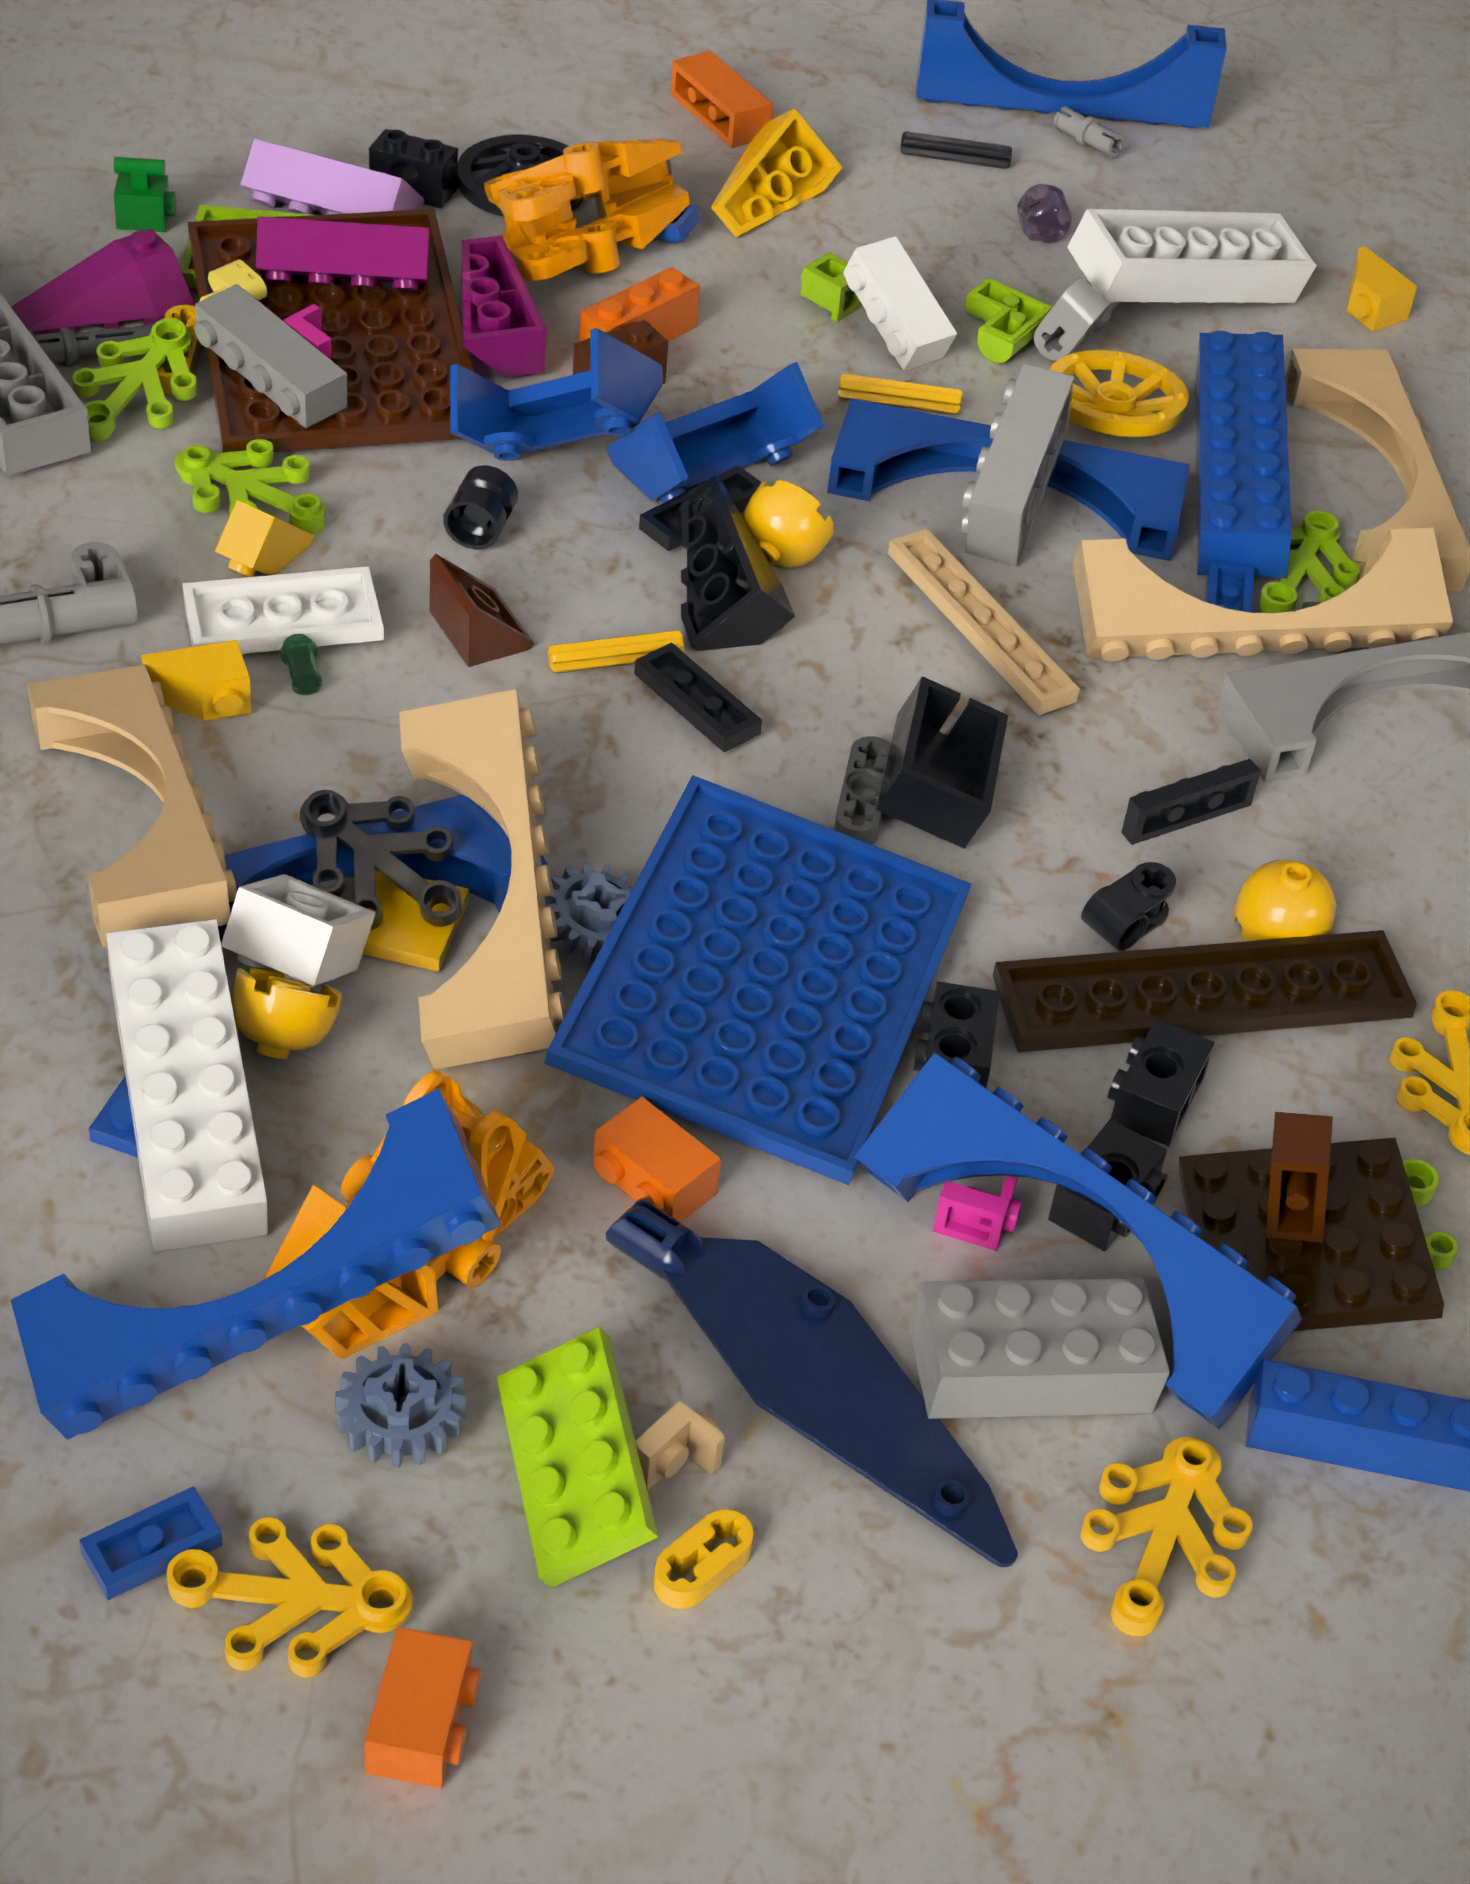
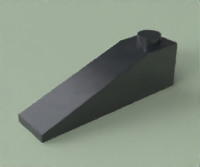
M714 475L682 502L681 545L687 549V568L681 570V583L687 586V602L681 604V619L691 646L697 651L761 645L795 617L781 582L722 481Z

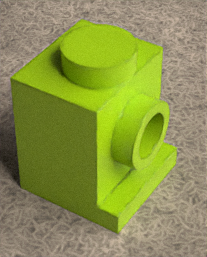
M828 252L803 267L800 277V295L816 303L819 307L831 311V319L838 322L861 308L862 303L855 292L849 288L846 277L843 274L848 262Z

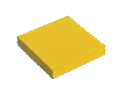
M375 869L376 897L382 905L383 921L378 928L369 932L362 955L439 972L469 903V889L456 886L461 896V913L458 919L447 926H433L422 918L417 901ZM424 879L428 883L433 882V880ZM440 903L433 906L431 910L442 913L448 911L450 907ZM366 908V909L371 910V911H373V912L376 913V911H375L374 909H372V908Z

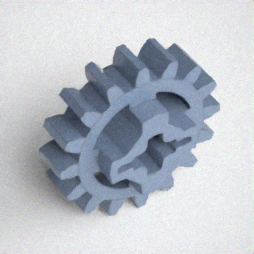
M584 862L581 873H578L571 866H567L562 877L554 875L551 878L553 895L545 897L546 907L552 906L557 925V937L550 938L549 940L554 942L563 939L566 942L564 953L569 955L576 949L582 951V959L586 963L591 960L592 955H598L634 887H630L627 884L630 874L624 872L615 877L611 875L610 865L605 864L601 872H596L589 862Z
M402 1343L398 1355L390 1356L388 1350L384 1346H380L377 1353L378 1360L371 1362L368 1358L361 1355L356 1358V1373L344 1371L341 1375L342 1390L336 1391L335 1394L338 1430L340 1434L349 1433V1448L352 1451L359 1450L367 1445L369 1447L370 1462L375 1463L383 1454L391 1455L393 1467L399 1468L403 1461V1456L412 1455L413 1459L421 1465L425 1463V1450L431 1448L442 1455L446 1452L447 1437L459 1438L461 1434V1419L466 1418V1396H463L464 1380L462 1376H452V1362L449 1359L440 1361L435 1365L432 1363V1349L426 1348L419 1356L410 1355V1347L407 1343ZM404 1397L405 1402H403L402 1411L397 1412V1408H399L400 1398Z

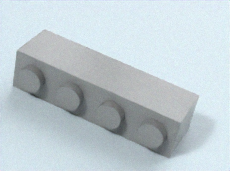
M235 284L195 303V333L200 343L214 351L232 370L238 371L252 383L258 392L264 393L286 415L293 417L303 427L308 428L347 408V373L241 286Z

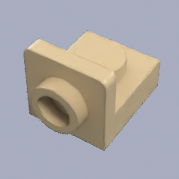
M680 1400L635 1440L647 1491L663 1476L665 1478L674 1476L682 1468L688 1457L710 1474H713L721 1467L725 1436L713 1419L704 1413H696Z

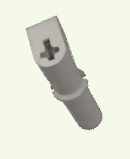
M1078 277L1062 294L1037 327L1034 333V343L1037 350L1047 359L1054 361L1070 354L1091 332L1101 330L1105 326L1102 322H1108L1111 312L1122 302L1110 303L1091 286L1089 281L1086 282L1081 277Z
M101 542L81 544L71 554L73 585L44 589L40 585L35 584L31 585L29 592L0 596V644L38 638L42 644L49 643L53 636L136 623L137 606L134 590L116 549Z

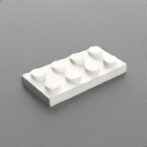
M369 566L182 583L192 647L237 640L241 653L246 654L384 640V626Z

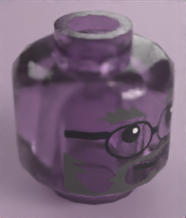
M1047 184L1034 185L1025 192L1017 204V214L1022 229L1029 240L1043 241L1045 243L1056 242L1068 232L1072 225V213L1066 196L1056 186Z

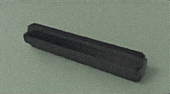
M908 131L903 132L900 144V152L904 155L1003 169L1009 168L1012 158V147Z

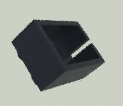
M922 676L897 714L876 810L965 849L991 812L1008 715L969 698L946 734L939 732L959 702L961 693Z

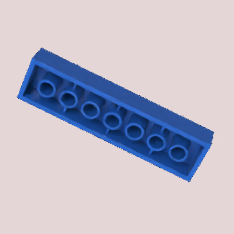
M1227 331L1199 333L1196 371L1197 575H1207L1210 560L1252 566L1254 567V577L1287 578L1292 534L1283 335L1271 334L1269 332H1257L1254 334H1236Z

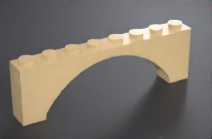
M1292 348L1285 376V387L1292 406L1304 407L1322 414L1363 437L1387 458L1396 470L1405 490L1406 503L1397 513L1372 530H1360L1352 561L1357 563L1361 569L1358 581L1379 560L1377 551L1390 529L1434 527L1447 592H1463L1468 575L1470 574V547L1465 537L1464 524L1457 518L1453 508L1452 495L1447 493L1442 481V471L1440 467H1436L1431 455L1430 442L1424 438L1421 431L1420 418L1414 414L1410 404V394L1408 391H1405L1402 385L1400 370L1398 366L1394 365L1389 351L1385 349Z
M1434 527L1390 529L1377 551L1379 560L1352 587L1316 606L1281 613H1250L1232 610L1191 596L1166 582L1146 567L1127 548L1126 538L1081 540L1072 564L1087 659L1102 658L1105 661L1115 662L1126 657L1147 656L1149 659L1160 660L1171 655L1190 654L1197 658H1206L1216 653H1237L1240 656H1251L1263 651H1281L1284 654H1296L1311 649L1341 652L1348 648L1369 647L1371 649L1445 636L1453 624V618Z
M144 664L27 683L32 723L41 750L54 748L75 752L118 766L151 787L163 802L161 812L153 826L132 849L102 871L87 874L93 919L102 947H107L106 933L217 919L218 926L226 925L230 917L229 902L235 901L237 895L232 870H226L221 841H215L211 815L209 812L205 813L200 786L194 785L189 758L184 759L179 732H174L169 706H164L160 682H151Z
M517 689L400 711L401 751L413 781L428 779L447 786L471 799L501 826L510 840L512 850L508 892L500 914L487 937L472 957L448 981L432 994L418 997L422 1044L434 1069L548 1049L558 1031V1025L562 1023L566 1016L561 992L554 991V981L562 980V972L556 948L550 949L549 942L550 938L557 937V925L552 906L546 907L545 897L553 895V886L548 865L541 864V856L549 854V847L544 825H537V816L545 814V808L539 784L533 785V776L541 775L535 745L529 746V738L537 736L533 711L531 707H522Z

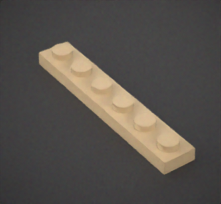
M927 528L890 539L888 555L1038 716L1077 702L1080 688Z

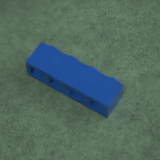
M1263 1359L1249 1399L1246 1447L1470 1492V1400Z

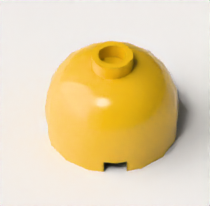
M777 480L773 486H766L767 481L762 482L752 495L743 513V519L762 552H765L764 555L769 564L782 568H798L812 562L822 552L834 534V525L830 515L824 521L817 512L821 505L818 500L796 485L782 480Z
M1274 860L1262 864L1246 877L1235 904L1233 918L1234 922L1237 919L1242 926L1240 934L1246 941L1330 935L1336 917L1337 903L1330 882L1320 871L1308 864L1295 860Z
M237 968L231 994L235 1025L242 1035L258 1042L256 1052L273 1058L288 1059L290 1050H308L320 1044L331 1032L340 1008L341 991L322 983L321 991L317 993L310 990V985L283 977L284 973L279 971L250 968L249 973H247L242 968Z

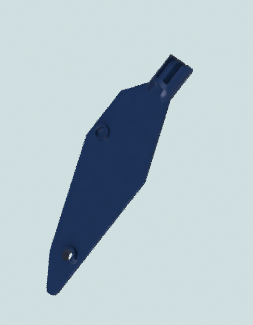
M640 1198L633 1207L629 1208L620 1219L609 1227L605 1234L606 1240L612 1246L670 1284L756 1405L994 1565L1010 1567L1015 1563L1018 1552L989 1484L940 1419H928L924 1398L850 1300L757 1240L699 1237L690 1228L644 1198Z

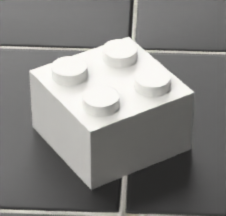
M283 874L238 888L221 947L238 953L237 959L248 966L255 968L270 967L284 973L283 977L304 982L310 985L311 988H314L316 985L357 971L376 913Z

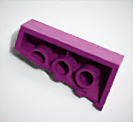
M258 217L256 270L259 274H266V281L290 283L291 276L308 277V283L314 285L329 286L334 285V279L351 280L352 287L376 288V281L393 282V289L417 291L418 284H428L430 232L429 228Z
M493 236L462 240L463 347L503 377H523L528 374L545 372L546 328L503 237Z

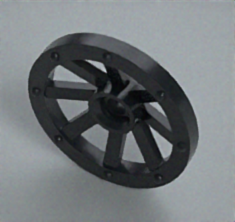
M520 134L497 136L480 141L469 147L458 160V188L462 195L476 207L504 217L500 208L489 201L484 183L498 176L531 168L562 156L563 150L569 146L545 137ZM492 169L476 180L472 176L473 171ZM580 199L570 201L571 208L574 209L583 201Z

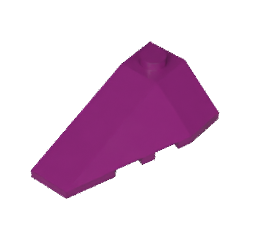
M153 229L136 231L129 236L112 241L11 306V308L28 331H31L33 335L58 333L60 328L64 327L78 332L80 326L103 325L104 329L119 328L118 322L143 319L144 325L155 324L157 321L164 319L166 312L170 308L177 305L195 306V303L173 249Z

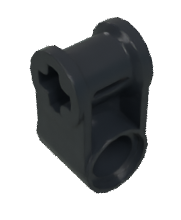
M1155 862L1142 863L1111 885L1105 886L1094 893L1084 906L1081 919L1119 952L1125 951L1132 947L1141 937L1156 927L1161 926L1166 921L1169 912L1166 900L1174 892L1176 885L1175 874L1163 864Z

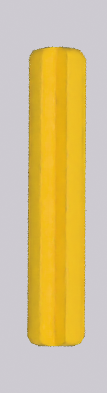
M842 374L839 379L838 397L848 400L853 398L884 405L958 414L961 409L962 391L946 387Z
M672 630L555 644L548 647L547 660L550 670L554 673L633 664L636 659L671 642L684 652L685 644L681 632Z

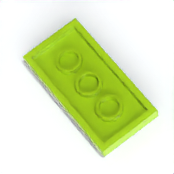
M598 1326L497 1376L539 1579L550 1588H553L658 1538L610 1337Z

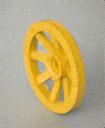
M1087 350L1063 356L1049 368V370L1071 376L1076 374L1087 389L1086 391L1073 383L1069 421L1084 428L1114 436L1145 437L1170 431L1178 426L1185 417L1189 400V393L1185 384L1172 371L1147 358L1122 351ZM1091 370H1110V381L1100 383ZM1124 373L1145 379L1134 388L1123 383ZM1157 388H1160L1167 395L1141 401Z

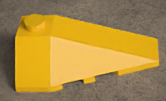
M793 108L768 121L745 149L711 208L734 236L738 237L822 193L843 167L799 112Z

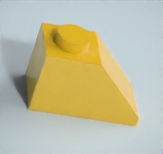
M1366 246L1360 247L1350 279L1346 312L1372 332L1408 320L1417 285Z
M237 500L215 552L231 558L228 567L246 576L254 577L256 571L267 575H276L312 544L315 535Z
M237 640L141 655L142 665L145 664L151 682H160L165 706H169L202 721L252 713L250 676Z

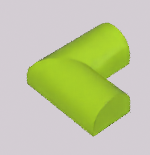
M987 277L966 294L964 309L966 313L985 321L978 329L977 344L985 358L999 364L1005 363L1034 339L1037 327L1052 309V306Z

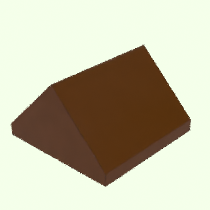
M438 554L431 558L429 611L468 667L528 651L535 644L495 588Z

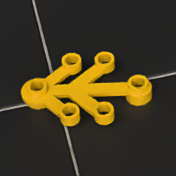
M1447 990L1441 992L1436 997L1430 1017L1435 1030L1445 1038L1450 1068L1426 1052L1419 1041L1410 1037H1401L1395 1041L1389 1060L1400 1071H1419L1457 1099L1458 1108L1434 1093L1431 1085L1425 1079L1418 1076L1404 1078L1396 1095L1397 1102L1404 1109L1413 1112L1425 1110L1446 1125L1451 1143L1461 1152L1470 1155V1047L1466 1033L1470 1028V997L1460 991Z
M1195 1437L1177 1438L1166 1446L1162 1460L1132 1469L1123 1463L1108 1465L1103 1471L1099 1484V1492L1107 1502L1123 1505L1132 1500L1134 1493L1169 1484L1170 1487L1167 1495L1163 1500L1116 1515L1105 1509H1094L1088 1512L1084 1518L1080 1532L1081 1540L1088 1548L1099 1552L1111 1549L1117 1541L1153 1530L1135 1579L1123 1583L1117 1589L1111 1606V1618L1114 1624L1128 1635L1145 1636L1156 1629L1164 1607L1163 1598L1158 1591V1586L1176 1539L1196 1572V1585L1202 1593L1218 1598L1225 1596L1231 1590L1236 1576L1234 1564L1225 1556L1214 1554L1189 1511L1188 1506L1192 1496L1195 1495L1214 1523L1213 1537L1215 1541L1223 1548L1229 1550L1241 1549L1247 1544L1253 1523L1245 1511L1231 1507L1216 1482L1222 1467L1220 1456L1204 1440ZM1186 1460L1193 1461L1198 1465L1190 1464ZM1110 1481H1122L1127 1485V1487H1115L1110 1483ZM1224 1525H1235L1241 1530V1533H1232ZM1102 1526L1108 1530L1109 1534H1098L1091 1527ZM1206 1572H1218L1225 1580H1214ZM1131 1599L1141 1600L1147 1606L1137 1605Z
M274 1517L260 1518L251 1525L249 1529V1547L251 1553L256 1558L264 1561L271 1560L286 1579L218 1571L215 1559L209 1553L198 1549L186 1550L177 1554L167 1567L169 1594L174 1601L185 1607H201L212 1598L279 1605L250 1625L237 1626L226 1635L224 1641L225 1657L228 1664L237 1670H250L256 1667L263 1659L265 1646L319 1611L343 1612L315 1633H300L289 1643L288 1660L290 1669L301 1677L316 1676L324 1670L327 1664V1654L364 1630L375 1633H386L396 1630L397 1627H401L409 1619L413 1608V1596L407 1583L394 1572L387 1570L371 1571L348 1544L346 1531L336 1524H324L313 1531L310 1539L311 1556L322 1567H335L348 1585L325 1583L287 1538L285 1525ZM265 1534H272L278 1537L276 1541L267 1544L258 1540L259 1537ZM326 1541H335L339 1544L334 1550H325L319 1547ZM190 1581H200L204 1583L201 1586L194 1588L184 1587V1585ZM378 1601H385L391 1604L390 1607L381 1609L371 1607L372 1604ZM243 1642H248L255 1646V1648L247 1653H239L233 1649L236 1645ZM305 1649H312L318 1653L311 1660H303L297 1656L299 1652Z

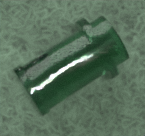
M293 634L284 640L280 649V658L288 666L294 692L299 695H311L321 689V683H323L316 662L318 648L315 642L308 636Z

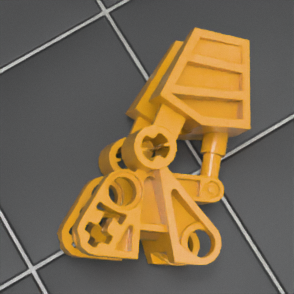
M662 138L595 141L574 144L565 148L562 156L531 168L504 174L484 183L486 195L491 203L500 208L506 221L505 233L498 236L503 237L521 277L526 281L545 280L576 266H584L585 271L588 273H604L620 266L617 243L643 250L690 205L688 192L673 183V177L668 173L666 160L682 154L680 142ZM594 197L599 220L584 225L581 228H576L575 223H577V220L573 217L570 201L575 199L583 201Z
M439 1069L430 1071L418 1081L406 1097L403 1106L437 1089L441 1091L461 1124L501 1226L483 1234L475 1242L460 1245L430 1260L422 1268L406 1272L375 1287L369 1294L351 1299L321 1314L313 1322L301 1325V1327L311 1333L323 1346L341 1360L439 1312L436 1281L446 1271L470 1288L477 1287L483 1283L495 1269L501 1255V1247L493 1241V1238L532 1206L544 1194L553 1178V1164L539 1148L526 1140L527 1134L512 1119L499 1110H493L485 1116L474 1103L462 1096L460 1085ZM385 1137L373 1156L367 1155L357 1160L345 1175L340 1192L342 1197L349 1201L346 1206L317 1186H312L264 1280L304 1254L330 1230L350 1206L365 1183L381 1151Z

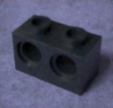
M937 981L933 1002L923 1001L918 1032L928 1033L927 1040L918 1039L913 1070L920 1071L934 1052L949 1063L954 1057H957L980 1074L981 1078L977 1083L987 1088L1000 991Z

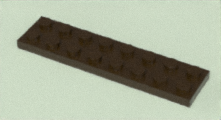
M1384 930L995 962L993 979L997 991H1000L999 997L1017 1052L1131 1043L1138 1034L1146 1037L1155 1019L1199 1036L1412 1018L1417 1006V1002Z

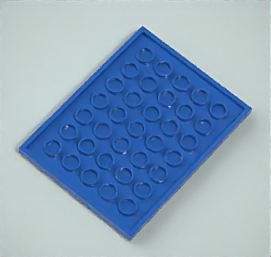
M692 775L547 1050L544 1064L634 1100L644 1097L661 1111L849 1185L858 1164L854 1155L870 1135L972 884Z

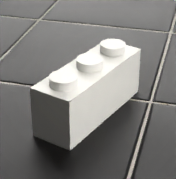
M890 237L856 248L843 272L846 282L859 298L869 320L875 324L885 340L890 354L896 358L903 371L943 358L955 339L957 332L897 237Z

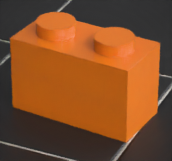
M644 1097L637 1099L595 1130L593 1167L603 1180L617 1185L633 1198L635 1202L640 1198H644L681 1222L717 1194L721 1158Z
M402 1627L396 1628L365 1738V1774L442 1788L448 1764L459 1766L462 1759L467 1734V1726L459 1724L463 1706L474 1708L479 1692L482 1669L472 1667L473 1641Z

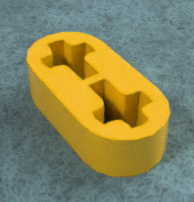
M730 1509L715 1510L665 1548L657 1557L654 1568L653 1587L659 1600L669 1607L677 1609L691 1608L702 1602L743 1568L750 1559L754 1537L752 1524L747 1517L738 1511ZM715 1535L723 1540L734 1536L736 1538L735 1547L728 1542H724L713 1550ZM694 1567L691 1583L684 1578H680L675 1582L670 1580L672 1570L679 1575H683Z

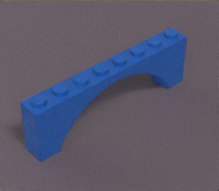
M927 0L916 77V98L924 99L931 103L942 101L957 102L969 107L987 105L997 106L1003 110L1028 109L1041 114L1063 113L1060 108L1067 106L1085 117H1107L1113 121H1123L1125 119L1138 120L1151 125H1159L1161 123L1178 124L1189 129L1197 127L1209 128L1227 49L1225 28L1187 25L1186 33L1170 48L1135 69L1104 79L1063 81L1028 72L999 55L973 28L964 13V2Z
M851 398L831 458L827 493L870 501L871 495L909 479L946 472H976L978 458L983 446L990 448L993 441L990 438L991 425ZM1064 440L1047 486L1072 497L1103 518L1122 539L1126 538L1128 549L1133 554L1170 561L1178 531L1190 464Z
M458 795L415 806L414 824L406 831H393L387 827L385 822L356 825L367 835L420 832L432 826H442L448 829L452 835L453 851L447 859L439 862L431 861L423 853L398 854L394 856L422 878L433 881L445 880L455 886L468 888L469 893L493 903L498 912L501 911L508 892L511 876L512 850L510 840L501 826L483 808L468 797ZM399 810L392 812L390 815L400 819L405 817L408 812ZM308 834L224 855L226 870H232L237 891L240 886L283 874L313 885L312 877L317 869L316 838ZM337 839V867L342 871L344 878L355 877L354 852ZM434 839L428 845L438 849L443 847L446 842L442 839ZM541 856V864L548 865L545 858ZM325 878V879H323L321 882L330 881V880H335V879H334V878ZM234 901L229 902L230 914L232 911ZM227 924L218 926L221 943Z
M934 1052L854 1155V1158L867 1173L907 1202L910 1201L916 1191L945 1183V1181L950 1182L971 1177L1010 1175L1059 1184L1086 1196L1106 1208L1124 1223L1143 1244L1152 1258L1162 1281L1170 1310L1174 1340V1372L1165 1383L1166 1387L1176 1399L1220 1430L1256 1382L1263 1359L1272 1360L1301 1322L1302 1318L1298 1308L1293 1304L1297 1296L1271 1276H1268L1262 1282L1247 1272L1245 1269L1248 1267L1249 1262L1229 1246L1221 1243L1215 1249L1200 1239L1199 1236L1203 1232L1202 1229L1185 1215L1175 1211L1169 1217L1153 1206L1157 1198L1136 1181L1129 1179L1125 1185L1108 1174L1112 1167L1090 1149L1084 1148L1081 1154L1067 1146L1064 1143L1068 1138L1067 1135L1047 1119L1040 1117L1037 1123L1027 1118L1020 1113L1024 1108L1023 1104L1006 1090L997 1087L992 1093L977 1083L981 1078L980 1074L963 1060L954 1057L949 1063Z
M437 1089L386 1114L389 1128L381 1151L365 1183L350 1206L330 1230L310 1249L279 1272L254 1286L230 1296L197 1305L176 1308H140L115 1304L89 1296L81 1292L63 1273L11 1299L40 1413L67 1440L78 1434L88 1433L96 1429L102 1422L133 1407L145 1405L157 1395L187 1380L202 1377L210 1369L242 1353L254 1351L260 1348L266 1341L288 1330L309 1324L321 1314L351 1299L363 1297L369 1294L375 1287L406 1272L418 1270L430 1260L460 1245L475 1242L483 1234L501 1226L461 1124L441 1091Z

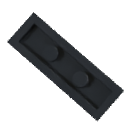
M736 466L717 476L722 481L740 514L744 513L752 495L762 482L740 466ZM706 482L640 514L639 529L667 551L680 546L682 502Z
M672 642L635 660L634 674L721 751L726 752L761 734L762 719Z
M1247 759L1231 765L1221 766L1216 770L1191 778H1184L1176 783L1151 791L1141 792L1129 798L1121 833L1131 845L1251 806L1261 770L1251 759Z

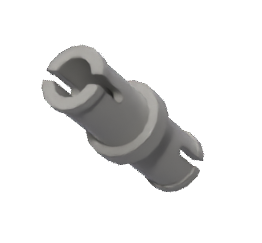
M1067 106L1060 108L1061 112L1067 114V116L1060 112L1056 113L1053 122L1054 127L1075 137L1078 144L1084 147L1092 146L1112 158L1118 156V153L1112 150V148L1119 152L1123 150L1125 137L1102 126V122L1093 116L1085 117Z

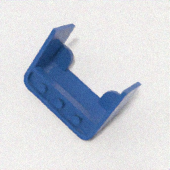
M600 329L590 330V371L513 390H507L459 364L451 365L450 433L488 452L494 453L496 459L505 461L519 459L522 453L604 434L625 435L630 433L631 428L636 427L640 423L663 386L662 365Z
M795 362L776 373L752 391L690 414L664 422L661 413H655L633 428L630 433L623 435L609 445L606 451L613 466L652 502L661 500L664 503L686 492L685 490L708 481L714 475L718 476L736 466L744 468L767 459L770 466L793 456L790 448L825 426L799 365Z

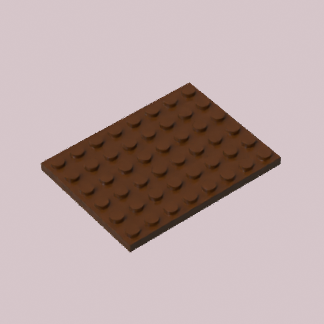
M435 209L272 217L429 228L428 284H418L417 291L393 289V282L376 281V288L352 287L351 280L334 279V285L329 286L314 285L308 283V277L291 276L290 283L266 281V274H259L256 270L258 218L188 222V236L199 302L201 297L214 292L208 280L209 272L236 260L247 262L248 266L263 279L267 288L266 298L259 300V302L282 321L313 304L322 309V331L331 338V361L347 373V408L305 428L293 417L286 415L275 402L264 393L258 392L250 381L238 371L232 370L220 356L209 347H206L223 452L246 450L247 444L255 439L270 441L273 444V452L368 445L378 446L382 444L411 442L421 443L454 439L464 440L450 433V366L459 364L472 372L474 371L469 351L463 347V325Z

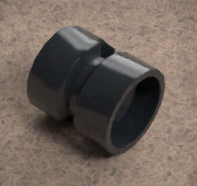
M482 465L469 470L443 515V525L447 534L456 543L465 548L480 550L492 546L518 501V489L515 482L507 473L496 467Z

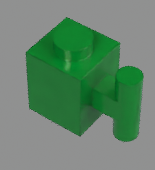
M114 157V173L118 174L114 190L116 229L136 231L153 229L155 232H166L169 216L175 217L176 192L169 191L168 175H165V160Z

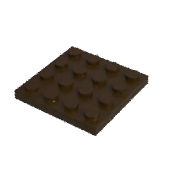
M1396 1137L1331 1143L1323 1243L1266 1238L1272 1148L1179 1156L1178 1172L1188 1218L1202 1229L1203 1232L1199 1238L1215 1249L1223 1243L1235 1250L1249 1262L1245 1270L1260 1281L1264 1282L1268 1276H1271L1289 1288L1297 1296L1293 1304L1297 1306L1302 1318L1294 1331L1442 1318L1444 1301Z

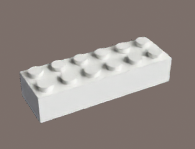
M1087 209L1067 247L1091 286L1110 303H1295L1316 268V264L1280 213Z
M217 919L106 933L110 978L153 1252L267 1235V1198Z

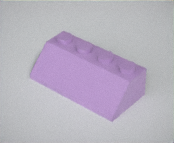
M255 138L240 184L252 194V200L259 204L275 207L276 202L289 205V211L301 214L316 212L326 215L420 210L425 201L423 197L400 177Z

